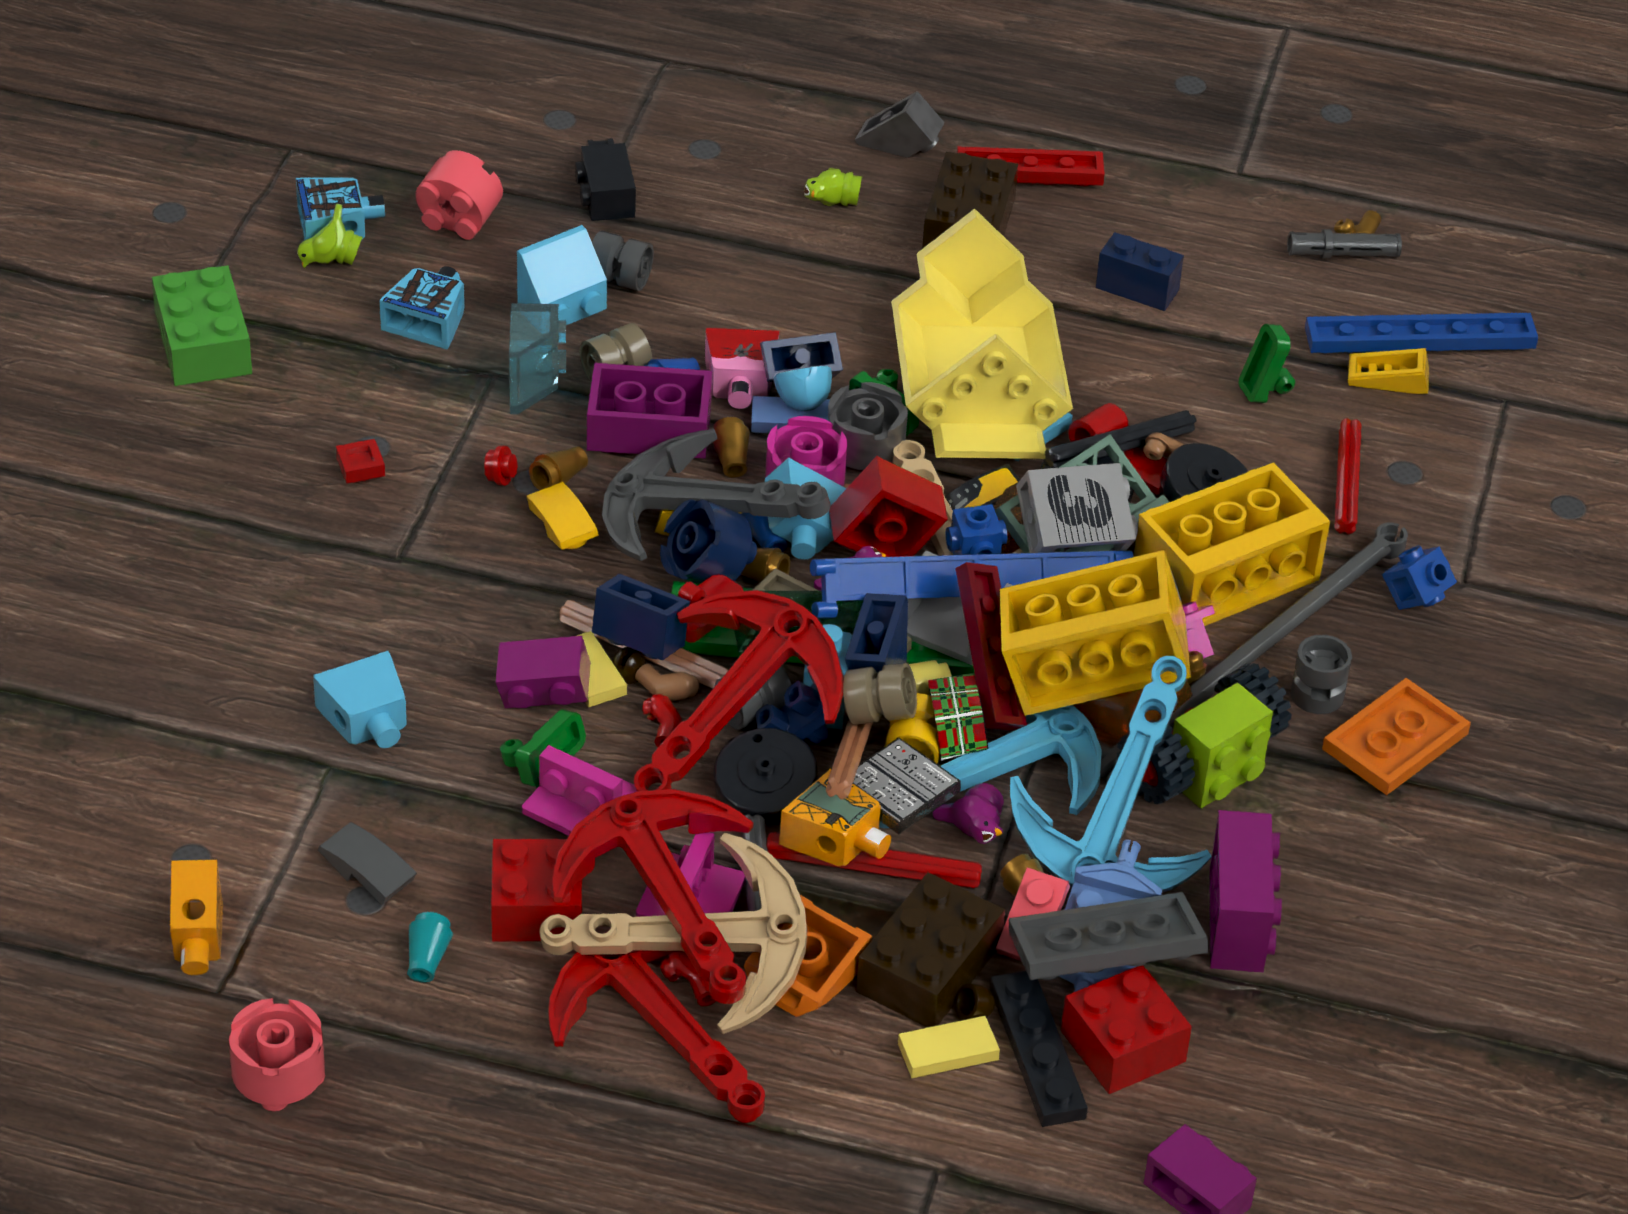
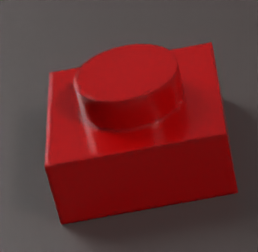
M375 439L336 446V458L346 484L385 476V463Z

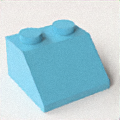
M583 225L517 250L518 311L541 335L607 309V278L587 229Z

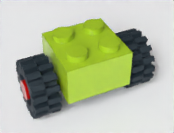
M1248 663L1221 678L1214 688V691L1217 692L1216 695L1175 719L1173 734L1172 727L1170 725L1167 726L1162 741L1154 747L1138 795L1144 794L1145 801L1149 803L1154 801V804H1161L1182 792L1199 808H1203L1215 800L1225 798L1231 790L1244 782L1255 780L1265 768L1268 740L1288 728L1290 725L1288 721L1291 720L1292 716L1287 711V709L1291 708L1290 701L1283 699V696L1287 693L1284 687L1281 689L1277 687L1276 684L1279 680L1274 675L1269 678V670L1263 667L1260 669L1259 664L1253 663L1250 665ZM1130 733L1120 738L1121 741L1118 742L1117 748L1121 751L1117 752V758H1119Z

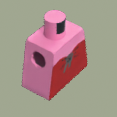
M706 328L705 364L706 369L712 371V396L728 399L729 404L737 409L748 407L753 396L768 397L772 382H767L760 343L763 341L779 340L780 331Z

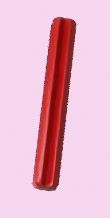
M1345 418L1341 421L1339 429L1334 528L1338 533L1346 532L1350 535L1356 531L1358 519L1362 424L1357 419L1350 420Z

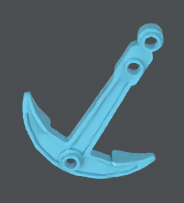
M1163 656L1154 663L1151 674L1152 682L1145 685L1129 723L1130 734L1080 841H1075L1052 828L1053 820L1032 800L1019 776L1010 777L1012 813L1018 832L1040 865L1053 876L1069 881L1070 888H1072L1076 867L1115 863L1118 860L1116 852L1154 747L1162 741L1177 704L1176 692L1184 686L1187 670L1185 664L1175 656ZM1166 671H1171L1176 675L1177 679L1175 682L1167 684L1161 680L1160 676ZM1149 710H1156L1160 713L1161 719L1152 723L1147 721L1144 715ZM1208 850L1181 857L1148 858V865L1135 862L1134 868L1163 890L1162 892H1166L1194 876L1212 856Z
M1073 705L1025 716L1026 721L1029 723L1027 726L988 743L987 750L964 754L939 766L957 779V781L909 815L928 812L934 806L950 800L953 794L1052 754L1061 755L1068 765V783L1072 794L1069 813L1077 815L1089 804L1100 784L1102 749L1094 728L1084 714ZM881 809L879 827H894L898 820Z

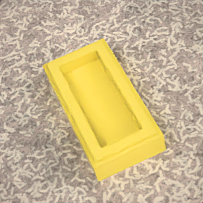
M592 631L577 635L583 637L591 661L588 702H585L588 708L627 695L626 682Z
M986 1016L909 1031L898 1035V1046L911 1078L999 1060L1000 1049Z

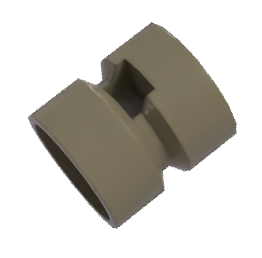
M634 323L611 330L608 335L601 334L583 341L580 345L581 363L591 382L594 363L644 366L652 359L649 342L640 327Z
M908 663L884 665L879 673L872 667L846 671L843 681V696L846 712L852 724L878 722L882 715L889 721L908 719L915 716L917 710V690L914 675Z

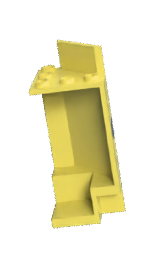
M973 209L917 253L920 279L891 301L905 405L932 430L936 458L1045 459L1046 447L1043 431L1073 409L1053 303L1028 281L1024 255L977 210Z

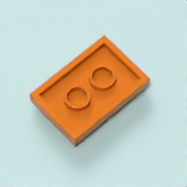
M1405 678L1325 736L1322 750L1387 796L1467 736L1471 722L1414 682Z

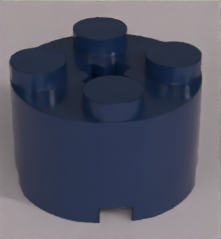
M703 499L699 501L687 500L675 509L664 529V532L669 533L667 546L661 545L660 548L662 565L669 574L685 581L699 584L709 577L719 574L735 581L745 565L753 562L757 553V545L752 541L751 528L747 519L738 512Z

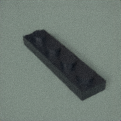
M1027 971L992 976L990 991L994 997L997 1010L1041 1126L1046 1127L1085 1120L1088 1107L1038 979L1030 980Z

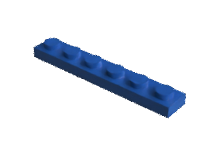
M1531 313L1306 317L1305 332L1311 353H1367L1426 348V351L1536 349L1538 334Z

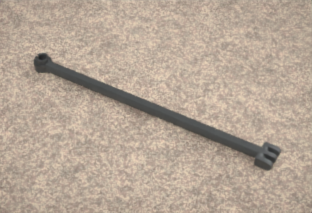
M1387 522L1378 526L1375 538L1371 543L1210 669L1202 678L1177 696V704L1168 725L1174 726L1175 719L1183 715L1187 709L1200 705L1216 692L1214 691L1215 685L1218 684L1221 678L1245 664L1253 663L1383 558H1397L1405 551L1408 539L1407 530L1402 528L1400 536L1397 537L1395 542L1399 524ZM1157 711L1147 721L1153 720L1154 722L1160 720V713ZM1100 741L1099 744L1102 749L1100 778L1108 775L1106 780L1108 782L1118 760L1117 752L1121 750L1117 748L1118 743L1110 748Z

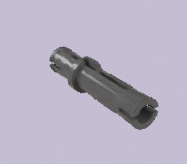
M1322 229L1321 233L1290 231L1287 237V252L1289 256L1320 255L1322 259H1330L1331 256L1339 255L1400 257L1402 250L1400 233H1332L1331 229Z

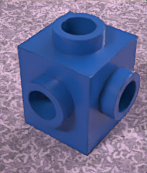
M993 504L953 509L951 527H947L945 532L948 550L952 551L953 555L1001 554L1002 544H1006L1008 539L1006 524L1004 520H998Z
M1420 545L1412 547L1398 556L1400 562L1382 573L1399 610L1421 605L1423 607L1432 606L1446 597L1444 591L1457 583L1450 564L1440 546L1425 550Z

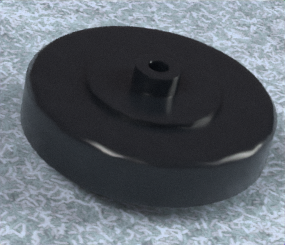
M1191 443L1176 448L1169 455L1162 468L1160 481L1165 496L1169 502H1172L1185 495L1211 487L1216 483L1224 482L1247 473L1248 470L1236 457L1221 448L1208 444Z
M776 728L753 729L737 735L721 749L714 765V783L719 800L738 810L743 815L762 816L765 824L781 822L782 810L818 780L817 762L810 747L798 736Z

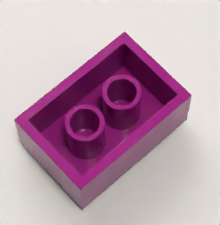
M594 363L587 410V451L640 454L668 439L696 431L709 430L712 401V371ZM707 447L704 448L694 458L705 459Z
M1218 811L1211 853L1212 858L1210 859L1209 866L1210 969L1264 973L1266 956L1275 954L1276 928H1272V925H1280L1282 900L1275 898L1274 892H1279L1281 866L1274 865L1273 859H1278L1280 833L1272 832V814Z

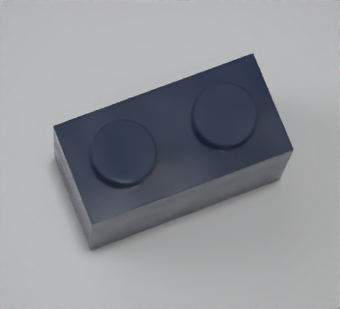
M1114 232L1099 254L1096 288L1165 311L1179 291L1184 255L1164 247H1158L1134 239L1131 236Z
M618 574L596 588L592 633L607 638L612 644L625 645L640 651L648 658L664 660L685 646L687 623H680L677 613L688 607L690 601Z

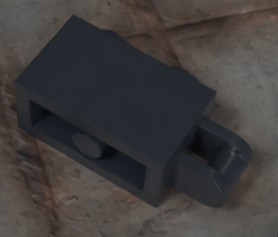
M613 138L601 141L587 140L586 146H581V161L575 162L576 183L580 184L582 207L588 206L591 221L635 218L636 187L625 143L614 144Z

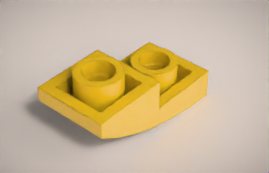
M564 482L526 496L530 510L544 522L548 538L561 550L579 548L585 545L587 540L599 536L597 527L588 512Z

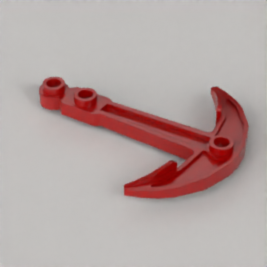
M758 590L720 593L697 601L679 611L677 615L680 623L713 624L733 630H738L740 623L760 633L689 719L680 722L652 754V763L644 765L636 772L634 786L637 791H648L652 784L661 783V786L655 790L671 789L672 782L682 780L709 749L710 741L791 656L798 657L807 666L806 668L821 698L825 723L834 724L843 697L844 677L836 646L817 617L804 606L789 598ZM793 626L800 627L795 632L787 633L788 630ZM683 751L690 752L686 757L676 759L679 753Z
M675 789L637 791L600 805L575 825L558 852L552 881L554 902L562 903L574 885L593 871L595 858L616 847H621L680 935V945L699 977L709 982L711 997L722 1004H733L740 1001L746 991V974L734 963V954L714 921L706 917L660 831L688 825L687 828L690 834L716 831L749 833L753 828V822L738 810L719 800ZM702 944H711L712 946H704ZM722 978H732L733 980L727 981Z
M633 950L628 954L581 955L576 952L561 968L550 995L548 1012L550 1034L555 1047L564 1046L571 1027L582 1017L587 1009V998L603 986L610 985L689 1063L690 1071L717 1100L727 1102L729 1113L737 1121L750 1123L761 1116L765 1108V1091L759 1083L747 1079L748 1071L720 1041L713 1040L648 966V962L674 951Z

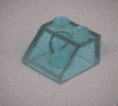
M511 303L509 344L510 414H519L558 389V374L566 373V350H559V344H566V320H559V304Z

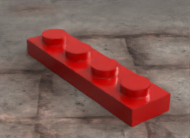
M957 146V153H965L970 156L988 159H1001L1006 162L1019 164L1017 183H1041L1044 185L1072 184L1080 186H1103L1104 184L1103 151Z

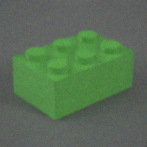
M228 265L180 273L174 272L152 277L155 314L175 386L252 374L250 338Z

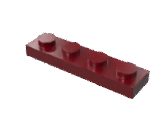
M966 562L955 569L985 726L991 729L1015 731L1027 726L1002 654L1000 589L1002 588L998 567Z

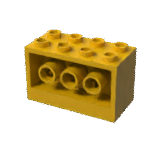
M1273 462L1140 513L1134 557L1164 550L1181 598V604L1196 601L1198 607L1213 605L1215 613L1202 618L1204 626L1319 581L1330 520Z
M1164 550L1000 589L1002 654L1025 716L1143 689L1145 685L1152 682V667L1163 656L1179 658L1185 664L1187 670L1186 679L1191 678L1185 613ZM1166 671L1160 676L1161 680L1165 683L1174 682L1177 679L1176 675L1171 671Z

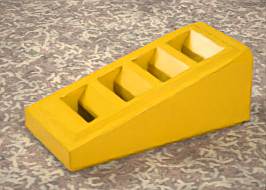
M1426 348L1349 354L1348 385L1411 394H1428L1429 364ZM1362 367L1369 368L1368 372H1361Z

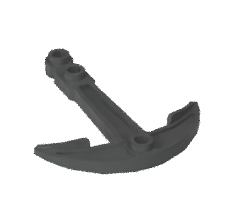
M709 429L668 439L636 456L616 474L604 494L602 518L613 545L627 556L642 561L647 558V555L641 545V532L637 521L644 509L675 510L687 500L699 501L703 499L735 512L750 513L753 516L791 518L800 515L805 519H816L824 516L830 510L831 504L826 489L817 482H807L799 486L798 484H784L782 481L774 479L757 484L665 476L670 468H672L673 473H680L697 454L717 439L715 429Z

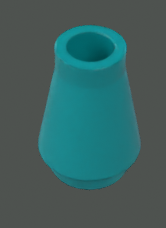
M422 912L415 917V921L409 924V967L407 975L411 979L418 982H430L434 979L435 971L453 937V932L450 929L451 923L445 916L434 912Z

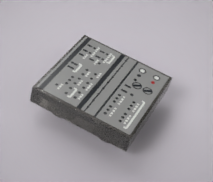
M897 738L859 764L853 781L854 785L879 802L881 806L880 822L898 835L944 804L961 790V780L901 738Z

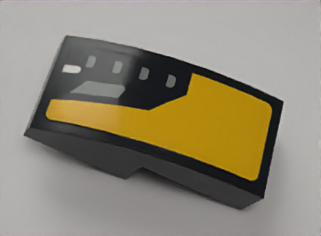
M1006 464L967 481L947 494L945 498L952 510L993 504L996 510L1018 495L1016 485L1020 479L1009 464Z

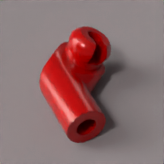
M653 694L651 698L644 700L642 704L643 714L649 713L647 716L648 720H658L660 723L654 740L658 748L679 723L683 722V719L668 696Z
M685 952L669 953V958L662 960L660 970L665 978H669V981L672 982L679 980L681 976L687 979L700 1006H709L716 1002L709 993V982L699 977Z

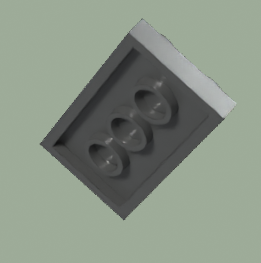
M1183 892L1009 918L1010 937L1030 980H1052L1060 975L1079 972L1097 973L1105 968L1125 965L1142 966L1151 961L1170 958L1181 960L1187 959L1192 955L1208 953L1207 935Z

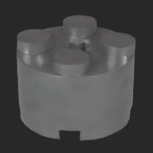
M873 382L861 383V388L849 390L848 385L837 390L829 401L828 421L833 423V429L841 435L842 431L846 436V466L864 470L876 456L892 463L893 449L901 441L906 440L908 410L902 403V396L896 390L886 385Z

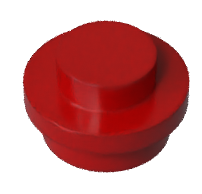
M498 446L495 450L490 449L486 453L484 461L485 475L488 481L495 482L499 486L508 485L511 478L516 476L518 468L517 458L515 454H512L508 446Z

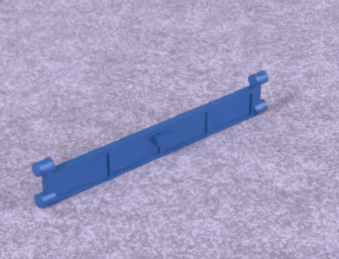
M1130 550L813 559L810 562V572L812 576H821L822 601L813 602L812 614L817 619L836 618L838 614L836 601L864 600L866 593L906 595L907 599L961 597L955 568L966 562L997 566L1001 588H1004L1007 583L1019 585L1132 558L1134 555Z

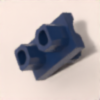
M797 681L787 688L784 695L786 705L778 709L773 705L766 704L756 712L758 729H781L798 736L803 741L809 739L816 744L822 743L828 737V728L824 720L821 698L814 684L808 686Z

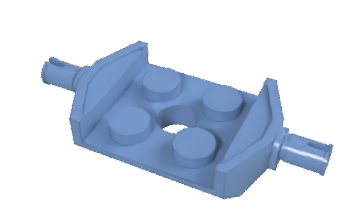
M1124 840L1117 862L1076 867L1074 883L1065 910L1162 895L1163 890L1134 868L1141 849L1140 844L1133 841L1130 850L1131 840ZM1118 966L1105 968L1097 973L1079 972L1060 975V977L1075 984L1074 992L1136 966Z

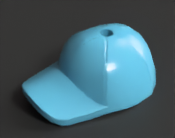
M828 366L791 370L776 374L773 381L780 398L787 406L798 411H811L819 407L828 398L831 390L832 370Z

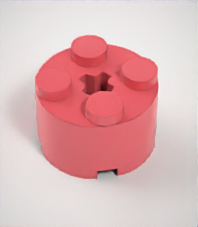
M457 150L447 152L445 156L440 157L416 189V201L423 213L422 222L431 230L438 231L441 228L456 232L465 240L473 239L502 199L503 187L499 177L494 171L489 175L482 168L485 162L470 153Z
M273 998L262 999L243 1008L234 1017L231 1024L229 1052L233 1082L241 1094L254 1102L260 1103L268 1111H280L288 1104L304 1099L325 1079L321 1021L309 1006L300 1001L288 999L289 1004H274Z

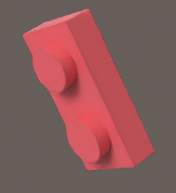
M1027 867L997 943L996 950L998 954L1021 961L1009 934V918L1061 911L1070 888L1069 881Z

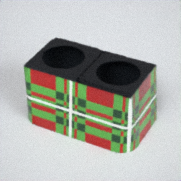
M975 673L928 680L937 726L941 760L987 750L988 740L980 694H978L979 689L977 688Z

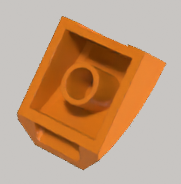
M802 895L800 897L805 907L807 924L806 953L794 984L775 1004L795 1017L814 1011L835 997L858 974L859 956L872 941V935L858 927L854 928L815 906L811 900ZM782 923L777 928L788 930L792 927V924ZM752 952L745 961L744 969L747 978L750 972H758L761 953Z

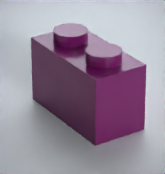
M571 636L500 642L496 685L504 708H527L529 706L567 705L570 703L588 702L591 661L583 637Z
M1184 1124L1148 1154L1143 1184L1182 1214H1244L1252 1207L1257 1178L1250 1173L1246 1166L1235 1162L1215 1147L1208 1137L1198 1134L1188 1125Z

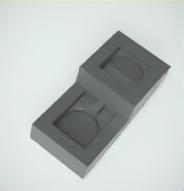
M352 822L318 848V851L346 881L355 877L381 905L411 883L417 874L390 847Z

